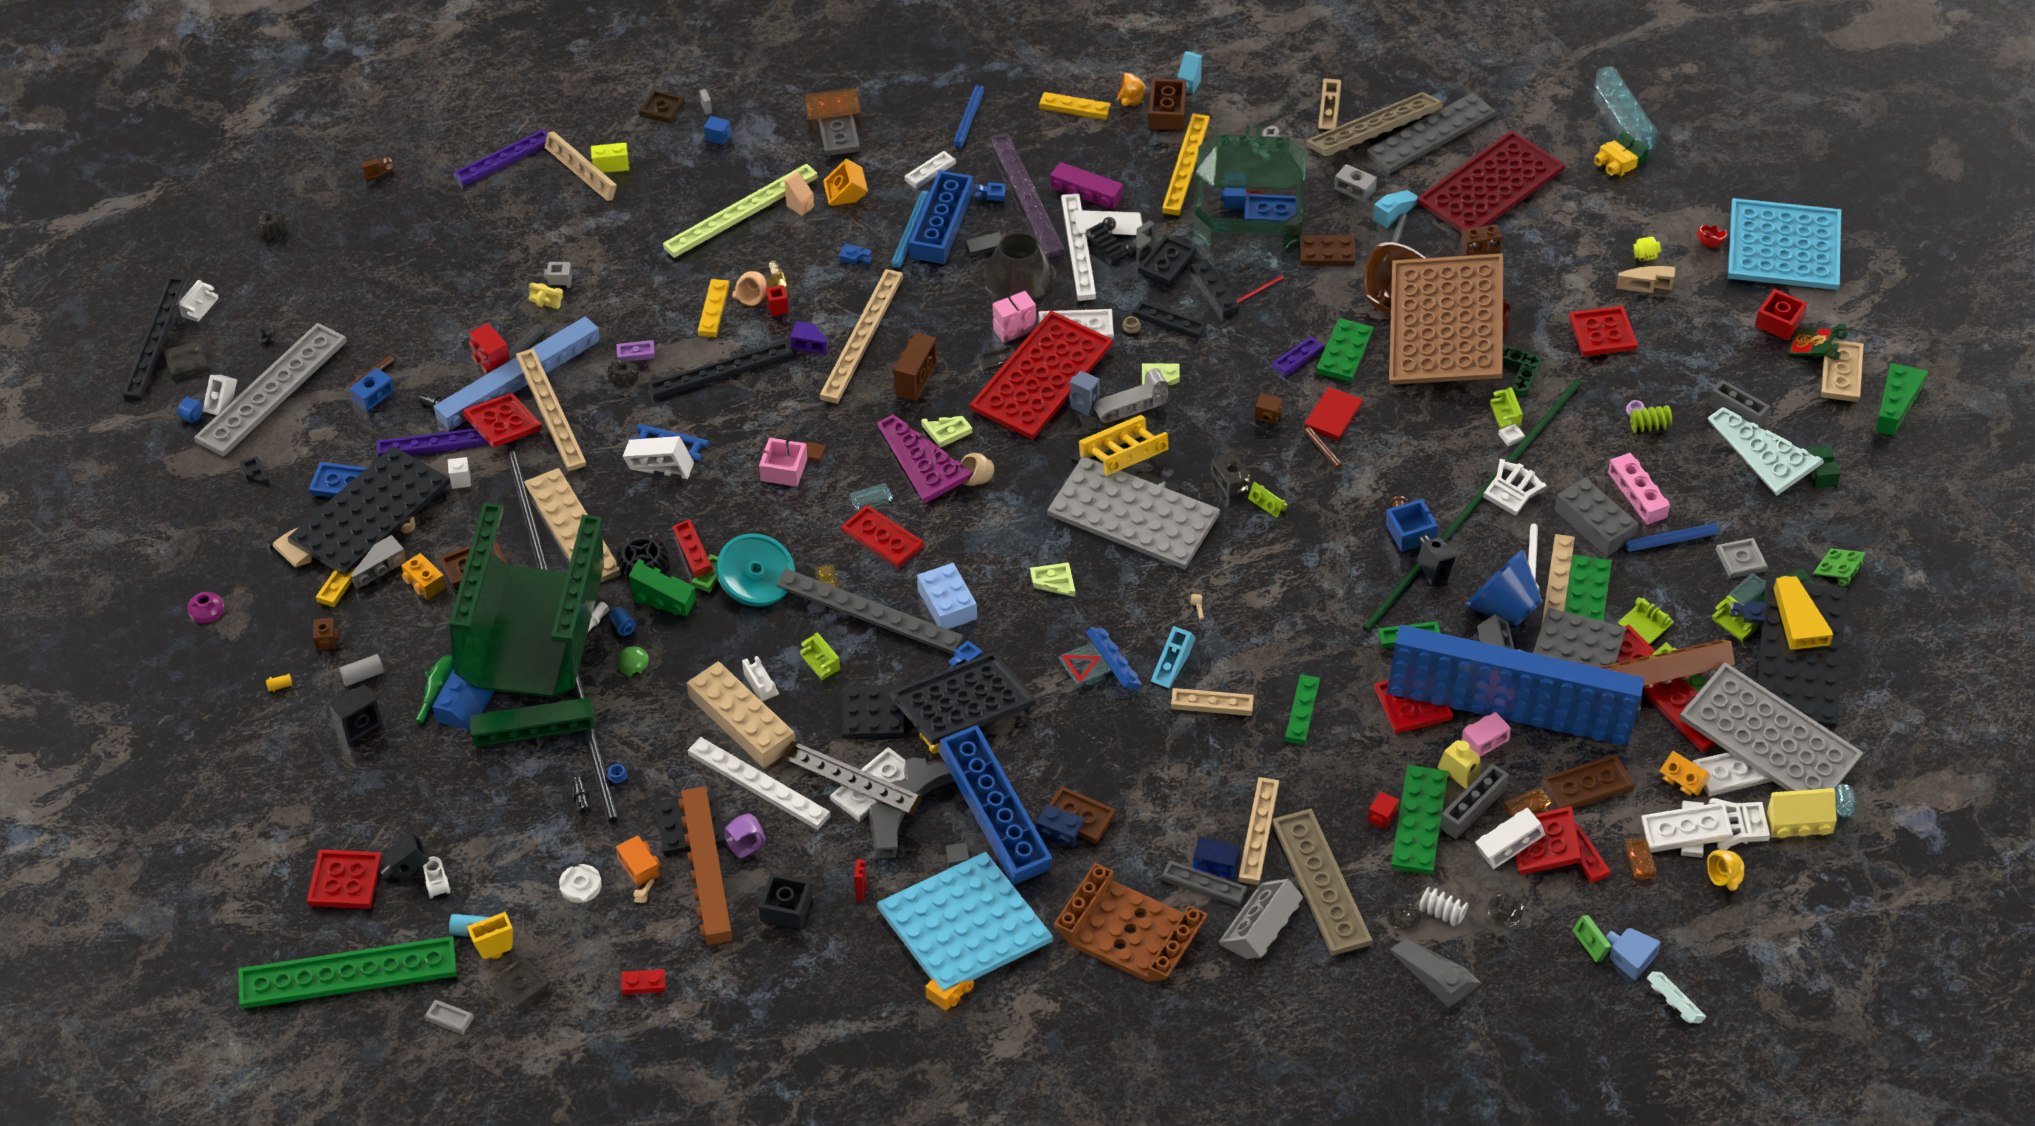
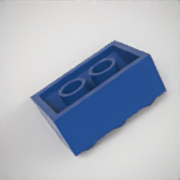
M453 670L432 706L436 722L471 731V716L484 712L495 691L474 688L457 676Z

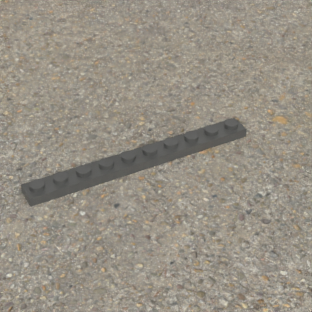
M786 568L776 584L779 589L954 654V651L960 647L964 639L963 635Z

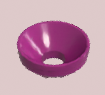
M201 592L195 595L188 603V614L193 621L198 623L213 622L224 612V603L221 597L213 592ZM202 598L209 599L205 604L198 603Z

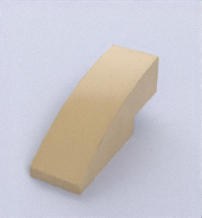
M1650 266L1621 272L1618 275L1616 289L1653 293L1654 288L1672 290L1675 267Z

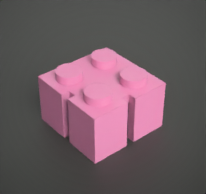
M1026 291L1011 296L1012 302L1019 311L1015 309L1008 298L993 303V330L1003 343L1029 334L1036 328V304Z
M769 438L765 453H763L759 464L761 481L798 487L807 462L806 443L789 441L790 456H787L786 440Z

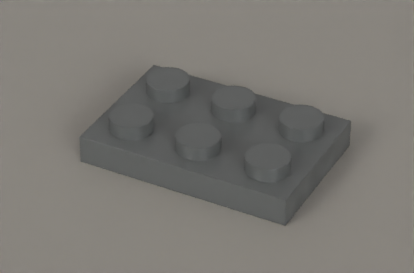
M852 111L818 116L825 156L860 151Z

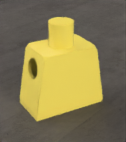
M1457 740L1444 751L1438 769L1448 771L1450 778L1467 789L1481 775L1480 756L1469 748V744L1466 741Z

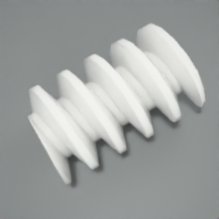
M1428 887L1420 901V911L1425 912L1427 910L1428 915L1435 913L1437 919L1443 916V921L1446 923L1450 920L1452 926L1460 924L1466 914L1468 903L1466 902L1461 907L1460 899L1452 903L1453 896L1446 900L1445 892L1437 896V889L1435 888L1430 893V887Z

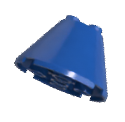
M1521 549L1464 605L1490 617L1496 614L1509 624L1517 627L1543 602L1525 552Z

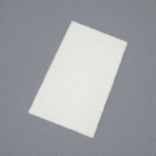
M1074 210L1078 233H1086L1087 229L1102 223L1106 217H1112L1116 220L1115 229L1109 231V233L1112 232L1113 234L1136 235L1137 228L1142 225L1140 213Z

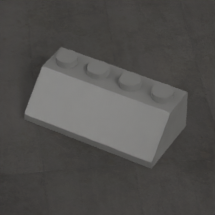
M1289 879L1261 883L1218 943L1246 959L1262 957L1267 952V947L1277 938V933L1287 924L1289 916L1299 907V902L1303 896Z

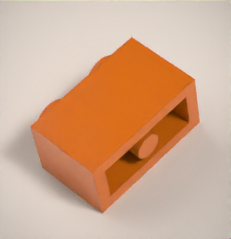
M639 836L616 846L619 861L637 887L647 883L650 879L660 876L659 867L661 865L658 858L651 855L649 845L646 841L642 842Z

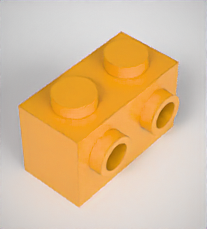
M421 553L401 565L404 581L407 584L410 583L417 594H422L426 599L446 588L444 575Z
M1675 751L1671 752L1659 771L1664 775L1663 780L1671 785L1677 783L1681 786L1680 790L1689 796L1692 793L1699 796L1711 777L1706 770Z

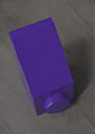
M796 321L790 336L791 348L793 350L827 355V339L816 325Z

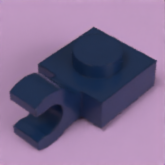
M1746 601V606H1743L1738 602H1731L1730 616L1744 617V622L1762 624L1765 621L1766 603Z

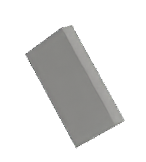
M434 1000L424 1016L426 1021L462 1035L474 1018L472 1013L438 1000Z

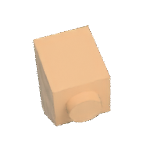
M795 171L784 180L786 205L800 215H804L814 207L813 192L801 174Z

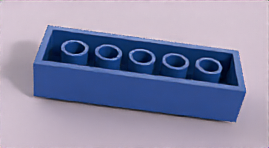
M938 171L909 242L910 258L945 264L974 192L973 176Z

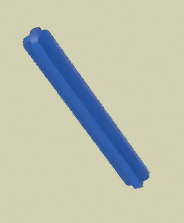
M976 85L954 138L955 147H962L984 93L983 86Z
M1716 523L1627 540L1625 548L1628 552L1717 535L1719 528Z

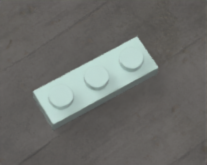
M1651 972L1647 977L1652 983V988L1658 993H1662L1667 998V1003L1682 1013L1681 1016L1689 1023H1702L1706 1018L1662 972Z

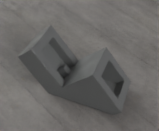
M1150 220L1137 228V261H1140L1152 251L1155 224Z

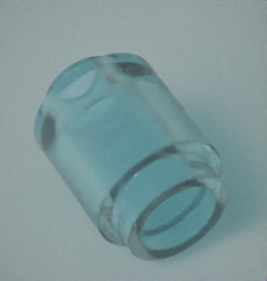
M1846 784L1838 785L1834 789L1836 811L1841 816H1851L1857 808L1854 789Z

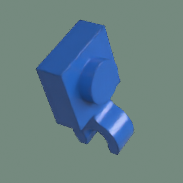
M988 183V186L975 185L974 198L982 199L987 196V200L1004 201L1006 184Z
M845 244L839 254V261L856 264L860 261L870 264L872 257H869L871 250H862V247Z
M966 641L954 651V657L949 660V664L952 666L948 669L981 657L982 650L971 642Z

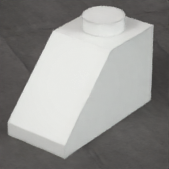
M210 375L202 411L218 415L223 411L234 397L237 379L223 375Z

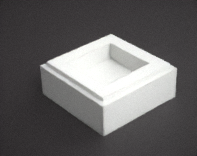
M1516 424L1499 430L1498 435L1508 447L1525 439V435Z

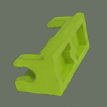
M1512 387L1494 392L1495 397L1501 396L1500 398L1490 400L1500 429L1513 424L1521 427L1523 414Z
M1728 595L1726 599L1716 606L1715 609L1718 611L1712 615V619L1739 640L1744 641L1757 630L1758 624L1744 622V617L1730 616L1731 602L1738 601Z
M818 632L801 643L806 648L800 651V655L821 680L840 670L839 657Z

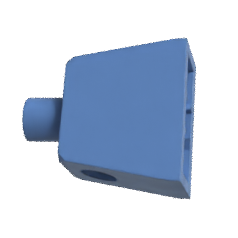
M1628 928L1621 936L1613 931H1610L1606 936V939L1612 946L1610 953L1611 961L1634 980L1641 975L1658 955L1660 941L1631 928Z

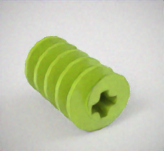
M1666 405L1663 408L1657 406L1655 409L1649 407L1648 410L1642 408L1641 410L1634 409L1631 411L1630 424L1633 433H1636L1637 427L1640 428L1641 432H1644L1645 426L1648 431H1651L1653 425L1655 430H1659V425H1662L1663 430H1666L1667 424L1669 426L1672 425L1670 407Z

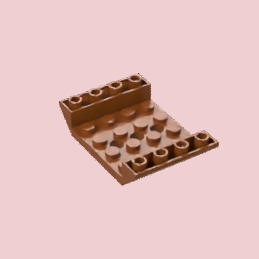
M1095 863L1055 921L1054 927L1073 948L1144 981L1151 982L1169 977L1207 918V913L1189 905L1184 913L1115 882L1114 871ZM1137 913H1144L1146 917L1137 918L1135 915ZM1128 928H1133L1136 930V932L1128 934L1125 932V930ZM1124 944L1126 947L1123 949H1117L1115 948V945Z

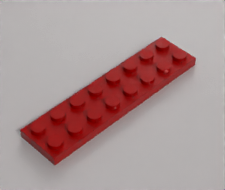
M1628 624L1625 626L1626 632L1616 663L1651 656L1655 650ZM1675 678L1672 679L1673 682L1660 684L1658 682L1654 683L1653 687L1643 688L1642 693L1701 752L1716 744L1679 719L1683 710L1698 694L1685 680Z

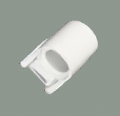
M429 857L430 861L423 866L430 899L438 894H450L447 876L444 873L441 860L438 857Z

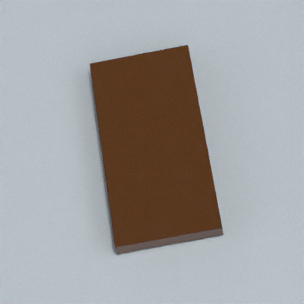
M1616 754L1541 779L1543 787L1557 809L1572 806V809L1633 790L1635 787Z

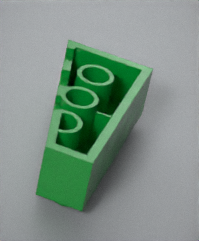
M1893 363L1890 364L1875 429L1876 432L1895 435L1905 415L1910 411L1920 391L1923 390L1928 371Z

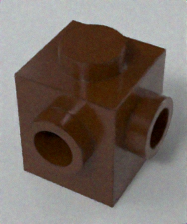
M1261 393L1255 405V419L1277 424L1279 417H1283L1285 407H1282L1283 399Z
M334 618L313 620V640L316 650L336 649V640H340L339 629H336Z

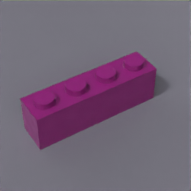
M1062 162L1057 165L1050 175V188L1069 195L1079 194L1080 199L1112 210L1115 209L1123 198L1122 183Z

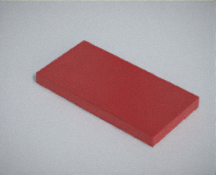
M868 505L864 506L841 526L843 533L898 569L924 547V541Z

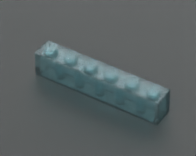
M1614 66L1597 69L1595 86L1624 130L1634 137L1635 141L1638 140L1649 149L1655 148L1658 131Z

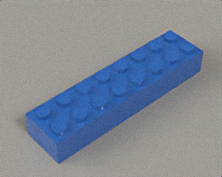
M978 725L940 739L939 753L1012 885L1049 871L1052 857Z

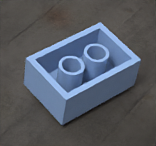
M954 563L917 575L918 591L937 626L950 629L977 619V604Z

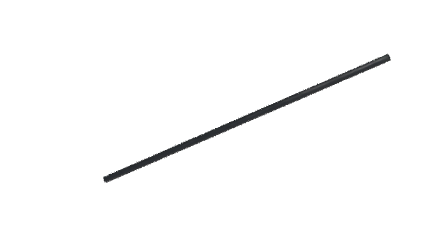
M510 451L507 456L539 569L549 570L518 456L515 451ZM578 674L575 687L572 689L575 700L585 698ZM594 729L583 730L608 822L616 823L618 816Z

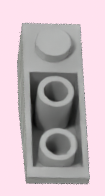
M392 535L376 543L351 574L356 589L367 585L374 579L407 562L403 547Z

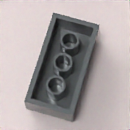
M1586 477L1557 494L1554 510L1605 556L1608 557L1624 547L1627 540L1636 539L1639 524Z

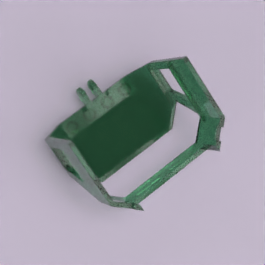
M1246 125L1245 135L1216 134L1198 146L1194 234L1196 236L1204 238L1206 244L1210 247L1211 231L1284 235L1283 250L1291 242L1299 241L1300 235H1302L1306 151L1289 137L1261 136V126L1256 128L1257 136H1250V125ZM1204 180L1213 187L1283 191L1297 184L1296 214L1284 222L1212 218L1202 210Z

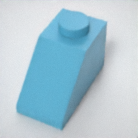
M1188 51L1184 53L1177 79L1187 80L1186 93L1193 94L1201 82L1202 56Z

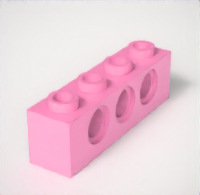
M1631 453L1611 459L1608 473L1644 522L1648 525L1667 518L1670 508L1669 501L1663 497L1658 486L1654 485L1649 474L1640 466L1639 461Z

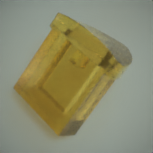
M775 260L770 262L769 266L772 275L766 281L767 288L784 285V288H786L787 284L783 271Z

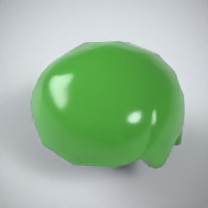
M627 647L621 651L618 657L617 668L622 674L630 677L636 672L642 674L643 670L648 667L649 656L641 647Z

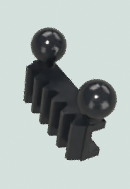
M1106 217L1102 223L1087 229L1085 235L1110 265L1119 258L1124 259L1125 256H1135L1136 245L1134 243H1127L1122 249L1121 243H1117V238H1113V233H1109V231L1115 229L1116 220L1112 217Z

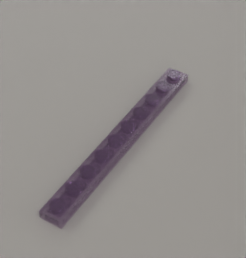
M1009 134L991 137L996 153L1046 257L1064 254V247Z

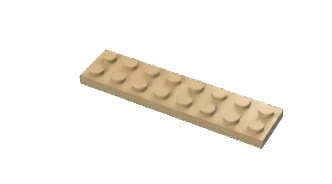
M557 468L524 481L529 495L570 561L582 514L587 515L561 470ZM604 541V569L600 583L621 575L619 567L616 565V560Z

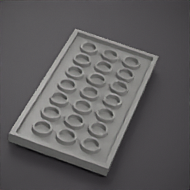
M1082 456L1047 510L1048 516L1182 569H1186L1220 514V509L1120 470L1105 476L1102 463Z
M1726 662L1722 664L1679 716L1680 720L1787 791L1830 788L1835 790L1863 755L1862 751Z

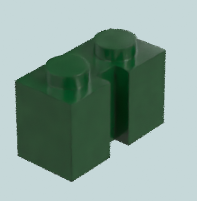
M1831 445L1808 447L1807 451L1809 454L1822 458L1824 462L1809 473V479L1813 481L1814 487L1838 486L1841 472L1837 462L1834 461L1835 456Z

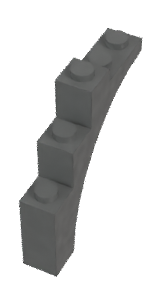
M911 758L905 760V781L895 780L890 783L922 797L931 790L955 782L946 764L933 763L927 765L926 758ZM883 803L870 805L869 819L875 859L896 857L898 848L897 832L906 814Z

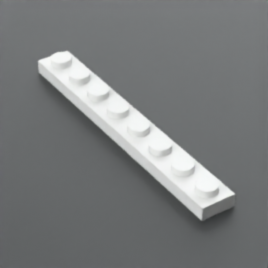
M1079 194L1061 195L1077 300L1096 299L1087 238L1085 233H1078L1074 210H1082Z
M702 737L688 749L689 756L816 830H819L830 817V811Z

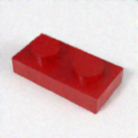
M665 969L622 972V995L665 992Z

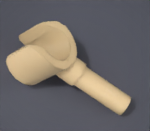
M1191 594V606H1197L1199 620H1204L1202 595Z
M653 879L648 881L643 890L635 889L634 902L646 903L649 889L655 882Z

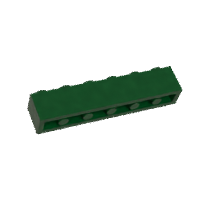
M591 697L471 716V737L475 747L596 729L595 708Z

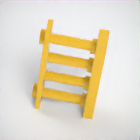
M1140 415L1080 440V457L1091 458L1096 456L1103 461L1104 475L1108 476L1169 450L1168 433L1164 432L1157 436L1152 435L1146 430V418ZM1142 436L1146 440L1139 443L1135 439ZM1127 443L1131 447L1123 449L1119 445ZM1111 449L1115 454L1107 456L1103 452Z

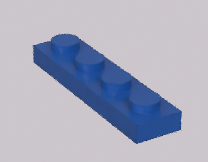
M1090 627L1086 632L1123 687L1138 690L1142 685L1137 678L1138 675L1129 667L1127 659L1120 654L1118 646L1111 641L1109 633L1103 628Z

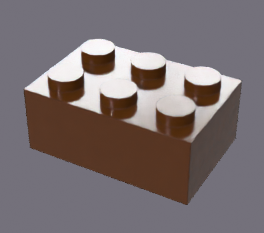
M1152 78L1148 129L1183 131L1187 80Z
M915 332L912 339L908 340L907 348L901 352L899 362L894 364L892 370L895 396L917 401L937 365L936 337Z

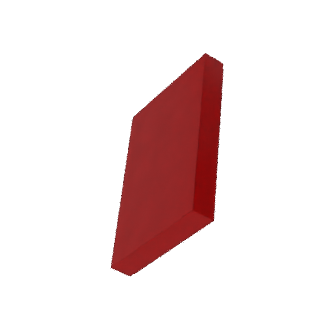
M1328 387L1306 420L1304 428L1310 427L1314 432L1339 441L1361 407L1363 399Z

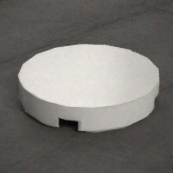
M589 865L572 866L564 871L559 879L560 891L563 897L571 902L582 903L592 900L599 894L601 889L600 874Z

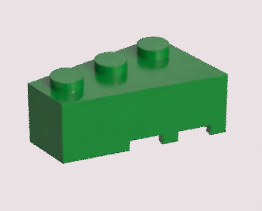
M638 559L629 574L633 601L652 606L656 609L666 610L676 615L687 616L696 601L695 587L674 576L669 578L661 574L660 569L655 567L653 570L643 565V560Z

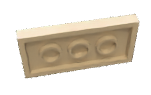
M1833 340L1832 344H1839L1837 352H1841V355L1837 360L1824 356L1821 397L1859 402L1864 344Z

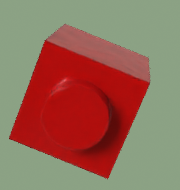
M784 285L766 288L767 305L771 316L789 313L788 297Z
M1379 792L1369 808L1368 822L1387 830L1398 811L1399 799Z

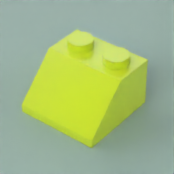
M627 143L591 146L592 164L602 173L629 170Z

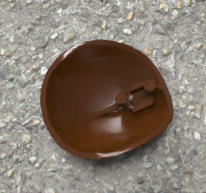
M1385 242L1375 246L1368 256L1363 277V289L1368 302L1378 311L1391 315L1392 261L1425 259L1422 254L1399 243Z

